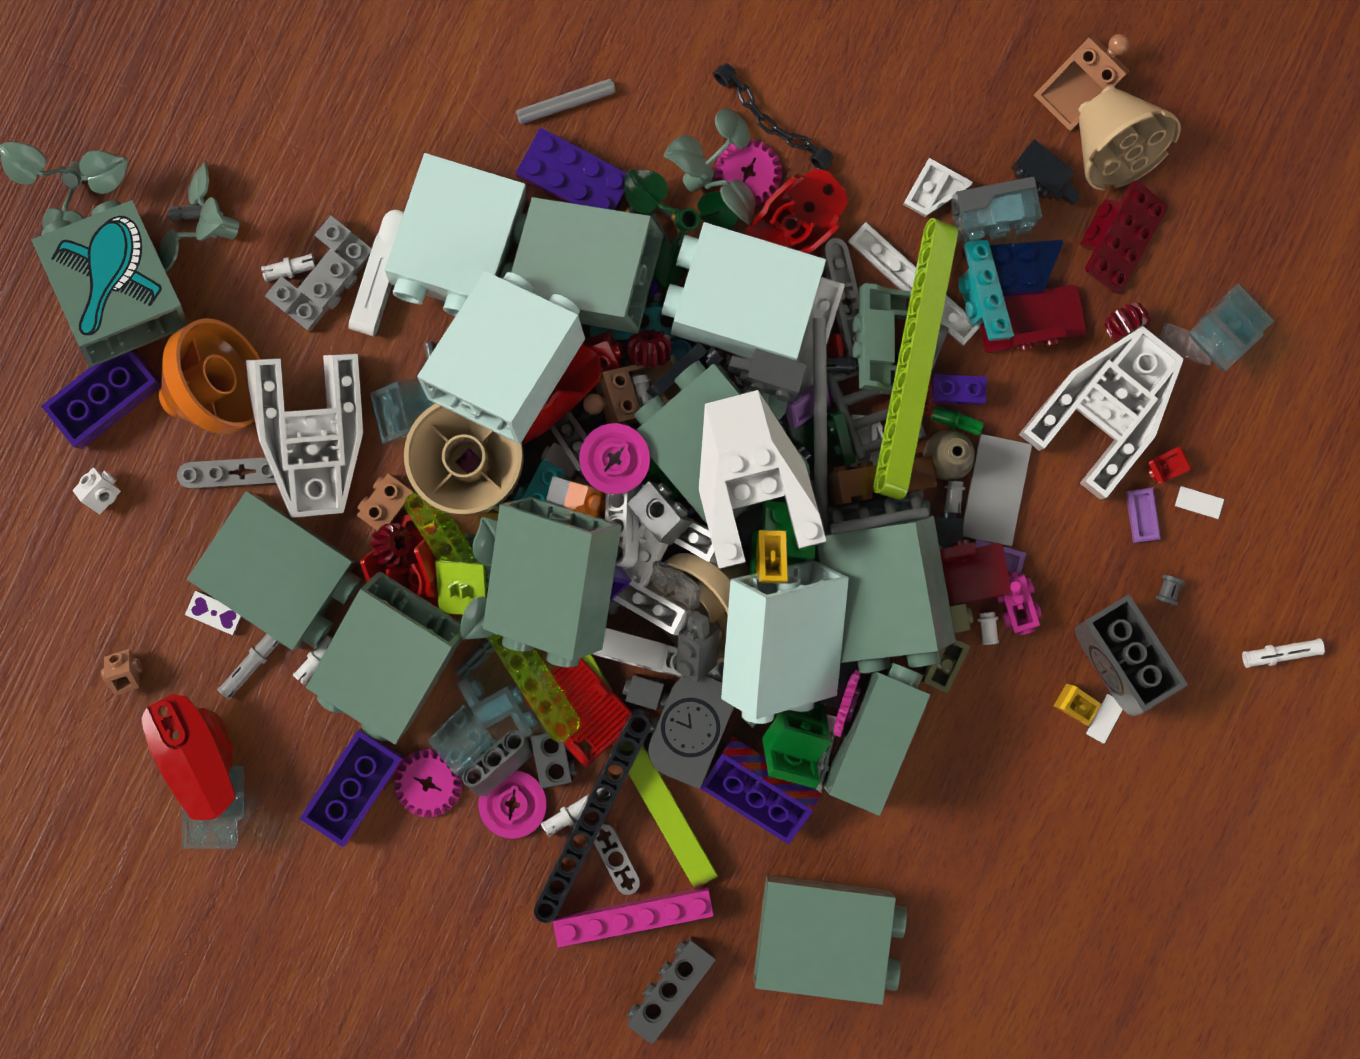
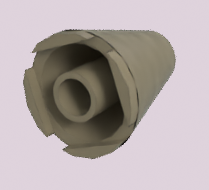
M942 430L931 436L927 441L923 457L932 456L936 478L947 482L956 481L966 476L972 469L975 462V449L970 439L963 433L956 430Z

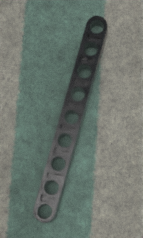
M639 708L629 713L536 898L534 916L538 921L549 923L556 918L650 731L651 718L646 710ZM635 718H643L646 721V725L642 728H635L631 722ZM624 741H630L635 747L631 751H624L621 749L620 744ZM616 764L621 766L623 771L615 775L608 768ZM600 788H607L611 794L603 798L597 794V791ZM589 811H595L598 813L599 818L592 821L587 819L585 814ZM578 834H583L588 840L585 843H577L574 837ZM566 857H571L576 861V864L566 866L562 860ZM559 880L565 886L561 889H556L552 887L551 883ZM543 903H548L553 909L545 912L539 906Z

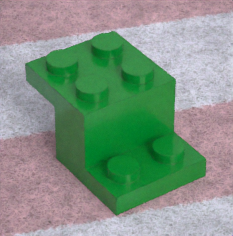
M764 501L762 504V528L760 530L786 531L787 566L815 559V545L798 549L787 503ZM758 531L751 533L749 575L756 573L755 562Z
M814 702V708L809 711L786 710L776 713L777 717L762 739L768 775L770 777L816 789L820 783L817 761L832 741L824 704Z

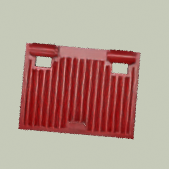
M580 658L579 665L575 667L556 666L522 697L532 711L544 721L585 767H588L616 741L631 712L583 658ZM540 693H543L550 701L546 707H543L536 699ZM638 718L633 719V721L631 722L632 725L638 720ZM584 739L593 748L588 754L578 745Z

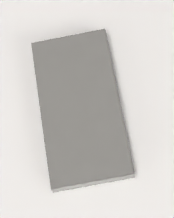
M980 434L963 516V537L1012 546L1032 444Z

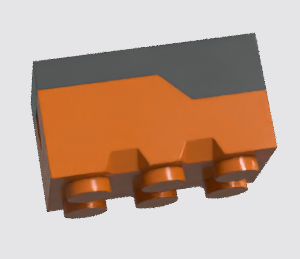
M552 477L546 502L604 519L605 492L578 482Z

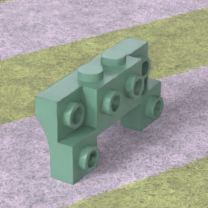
M864 283L859 287V313L853 320L856 342L853 345L852 351L853 357L856 358V366H859V389L880 391V394H892L897 365H891L895 362V320H906L908 313L906 311V299L910 297V291L889 289L869 283Z

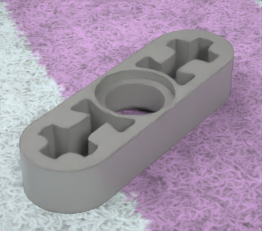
M603 823L601 829L605 832H611V835L608 837L611 845L616 842L618 846L611 847L604 853L602 848H607V845L603 839L598 840L597 837L600 835V831L594 840V844L617 889L622 894L631 895L638 890L640 878L614 827L608 823ZM617 851L623 855L624 861L621 865L613 866L610 864L608 857L612 852ZM626 865L630 868L625 870L627 877L635 879L631 889L628 886L622 887L621 883H623L624 878L621 873L618 876L614 873L621 871Z

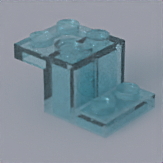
M1236 284L1198 320L1199 323L1187 334L1225 372L1264 336L1262 332L1274 320L1239 284Z
M418 378L397 381L370 393L382 444L408 436L417 418L426 409L436 404L428 400Z
M469 677L457 683L482 730L511 715L523 738L536 731L535 725L538 722L532 711H526L522 704L524 702L522 697L524 696L518 687L514 689L511 684L484 699L482 694L485 693V690L478 679L474 680L472 677Z
M232 765L229 776L236 797L221 816L212 820H194L188 816L182 807V849L237 848L238 820L244 818L245 765Z

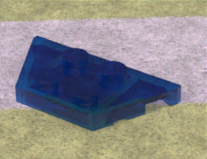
M1063 240L990 245L1003 296L1043 294L1063 245ZM963 247L962 255L964 256V258H966L965 250Z

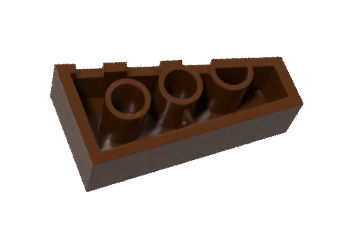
M922 452L915 453L907 492L937 487L932 456L923 457ZM873 461L858 463V469L848 470L847 465L832 468L833 473L828 474L830 506L885 496L874 491L877 465L873 466Z

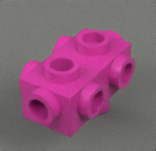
M1017 571L1008 572L1011 593L997 597L999 603L1004 602L1007 611L1002 613L1006 628L1012 627L1013 632H1019L1020 635L1034 632V627L1040 625L1038 618H1041L1042 614L1038 602L1033 603L1030 595L1034 593L1030 577L1025 578L1024 574H1017ZM1025 610V617L1022 619L1017 618V611Z

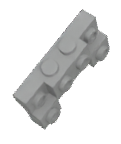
M331 215L314 235L329 247L330 250L297 289L281 276L265 295L266 298L309 332L329 308L332 310L338 305L341 300L340 295L345 288L350 289L358 279L356 275L369 260L372 248Z

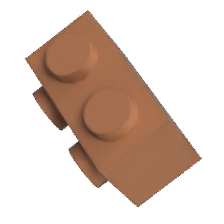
M389 473L385 477L381 475L373 486L376 490L371 497L366 496L359 504L357 509L360 511L357 516L378 531L380 526L392 524L395 518L401 515L416 492Z

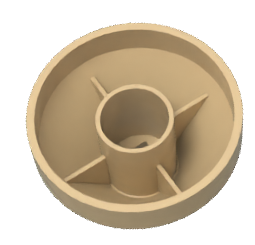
M438 404L432 405L417 418L405 442L404 464L413 488L427 503L453 515L469 516L481 514L501 504L516 487L523 468L522 442L518 444ZM468 449H471L482 459L481 464L470 474H467L457 465V461Z
M674 554L657 567L649 585L692 610L700 612L701 615L708 617L711 623L720 627L717 663L724 662L730 581L734 578L749 575L748 566L745 563L719 569L718 564L708 562L695 554ZM662 629L665 632V634L678 646L679 636L673 635L668 631Z

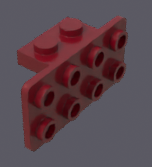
M1140 181L1131 182L1121 201L1104 199L1080 242V245L1085 249L1093 250L1085 266V271L1113 293L1120 294L1167 210V204Z
M1076 285L1004 297L1014 334L1010 339L990 341L984 323L980 325L983 349L986 353L1018 348L1019 352L1034 349V345L1044 343V347L1060 344L1059 340L1083 336L1086 333L1079 290Z
M968 540L953 543V547L943 549V546H939L949 606L1009 595L1011 593V583L1002 544L995 543L975 547L974 542L969 543Z

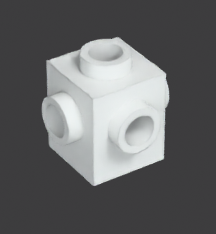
M94 467L89 473L82 476L79 484L73 489L78 499L99 515L108 505L116 500L117 495L121 491L116 486L115 482L117 480L106 470L101 473Z

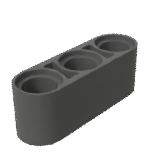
M518 730L508 732L466 768L462 775L464 784L477 796L488 795L530 759L533 754L532 743Z

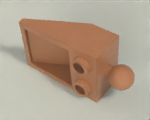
M1116 34L1112 36L1109 40L1108 49L1094 35L1090 36L1034 94L1069 131L1079 123L1080 112L1078 109L1081 104L1091 101L1101 94L1106 87H1115L1130 72L1115 57L1116 55L1125 54L1129 49L1130 42L1125 35ZM1086 51L1093 53L1092 61H1089L1087 58L1085 59ZM1104 70L1112 72L1111 79L1103 77Z
M674 355L671 356L665 365H656V368L652 366L645 368L644 365H630L602 372L601 379L595 385L597 394H590L584 399L583 407L585 411L591 415H597L603 410L607 424L618 423L628 426L638 423L634 415L640 407L632 385V377L647 374L648 379H651L649 383L651 387L676 363ZM674 383L660 398L667 404L682 390Z

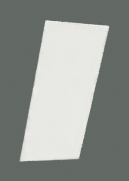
M1181 486L1175 506L1219 519L1224 499Z
M1109 694L1106 695L1086 733L1102 743H1105L1123 710L1114 697Z

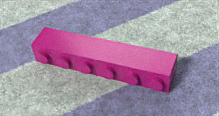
M705 886L696 890L690 889L556 916L553 920V926L559 948L713 917L714 915L709 888Z

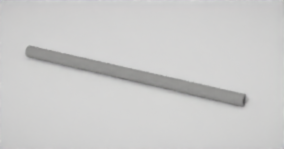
M813 318L814 490L824 534L828 533L826 318ZM816 544L815 561L820 563L818 547Z

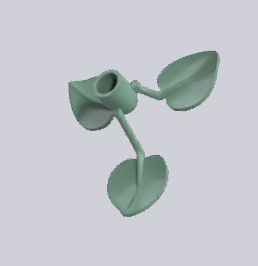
M725 108L716 114L715 125L718 132L727 141L707 161L702 156L703 150L700 143L689 135H682L675 139L666 149L664 157L673 161L686 172L683 176V182L691 192H697L704 186L708 190L711 187L723 185L720 193L725 204L742 221L750 225L755 211V198L750 188L738 179H734L730 183L727 180L711 182L714 173L709 165L731 143L736 148L743 149L750 141V131L745 120L737 112Z
M4 142L0 145L2 166L6 175L12 181L18 184L29 185L36 181L38 175L45 177L61 173L62 182L69 187L62 210L50 208L44 214L43 229L56 221L66 220L75 223L84 219L77 211H67L76 188L83 181L88 180V185L92 191L101 194L109 193L121 183L128 163L127 157L117 156L106 151L93 150L83 155L80 162H71L66 168L60 166L58 169L41 171L46 166L47 160L44 154L36 147L21 142Z
M205 161L193 175L188 189L190 204L196 205L198 203L202 206L196 232L175 233V230L170 229L164 235L159 247L158 257L165 272H168L176 261L179 250L178 241L181 238L196 237L197 240L204 241L208 237L216 239L217 236L233 240L238 233L239 221L223 216V212L219 211L215 198L210 197L204 202L203 197L206 195L209 186L208 163Z
M482 517L473 542V554L479 562L485 564V570L489 573L486 579L489 582L497 520ZM479 596L466 607L460 625L462 638L478 639L494 634L483 629L486 597Z

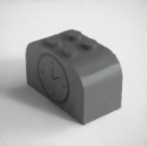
M1129 594L1075 627V633L1083 651L1116 702L1128 715L1134 717L1142 714L1188 685Z
M705 675L696 682L688 676H683L673 684L670 693L664 692L658 707L663 710L660 717L654 716L649 733H652L649 744V756L652 764L659 772L700 789L734 706L721 699L722 681Z

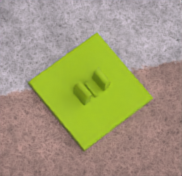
M449 561L435 562L440 610L448 614L463 615L466 607L472 600L479 596L487 598L485 564Z

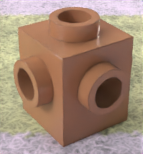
M129 649L104 657V668L101 669V675L114 696L140 688L139 673H142V666L140 660L134 658Z

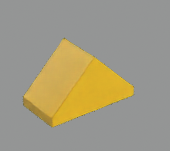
M758 531L755 570L760 583L788 582L786 531Z
M1066 684L1054 707L1089 727L1102 704L1078 687Z

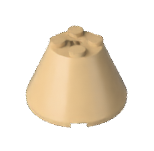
M1114 86L1106 87L1101 94L1091 101L1081 104L1078 109L1080 112L1079 127L1086 180L1094 189L1104 191L1106 186L1113 185L1115 189L1121 188L1149 173L1169 154L1166 149L1171 142H1177L1181 131V125L1177 117L1165 109L1116 89Z

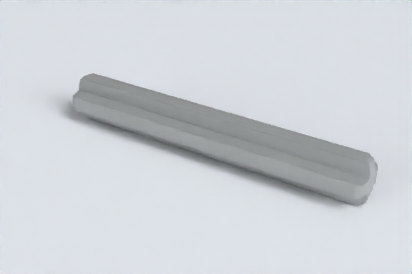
M607 79L518 109L516 114L520 124H525L611 95L616 92L613 80Z

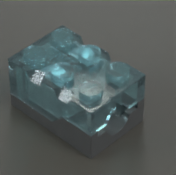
M1035 177L956 191L950 200L954 226L958 228V242L980 241V238L986 235H990L991 239L1005 237L1006 233L1015 230L1016 234L1028 233L1043 218Z

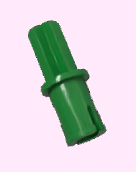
M937 404L931 417V421L952 427L954 431L955 428L975 435H980L984 425L982 421L962 415L960 410L956 412Z

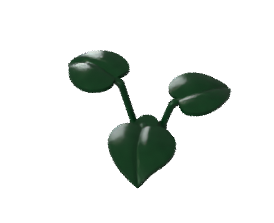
M630 169L626 174L624 184L625 195L629 205L636 212L647 215L657 206L659 209L675 214L674 223L680 232L674 239L673 244L669 241H662L654 271V276L662 287L666 288L670 284H676L689 270L676 265L682 246L678 245V242L686 234V231L696 228L700 223V219H702V226L705 222L731 230L739 218L725 204L720 192H709L701 196L697 202V208L701 214L692 208L680 211L678 208L674 209L660 203L666 198L668 188L665 179L659 173L651 170Z

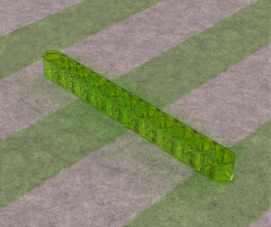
M417 492L406 497V511L438 561L481 564L474 557L473 550L449 513L433 507ZM486 579V589L488 594L489 582ZM494 633L487 637L549 736L556 742H564L578 731L580 727L579 717L536 649L534 648L531 651H515L502 645L503 636Z

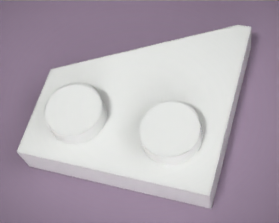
M929 158L903 205L927 217L949 202L956 191L968 189L973 182Z

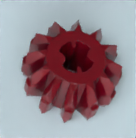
M1132 302L1111 313V316L1106 318L1104 326L1109 337L1114 342H1118L1141 326L1148 328L1151 319L1148 316V311L1141 303Z
M644 329L642 332L639 331L638 334L634 333V335L629 336L628 341L629 360L635 362L637 366L644 365L645 368L648 366L656 368V365H665L672 355L670 336L665 334L664 331H655V329Z
M399 523L385 524L372 534L374 541L369 545L375 548L372 555L379 557L378 564H385L387 568L400 567L405 565L407 560L414 556L411 551L416 547L411 543V539L414 536L407 534L408 527H400Z

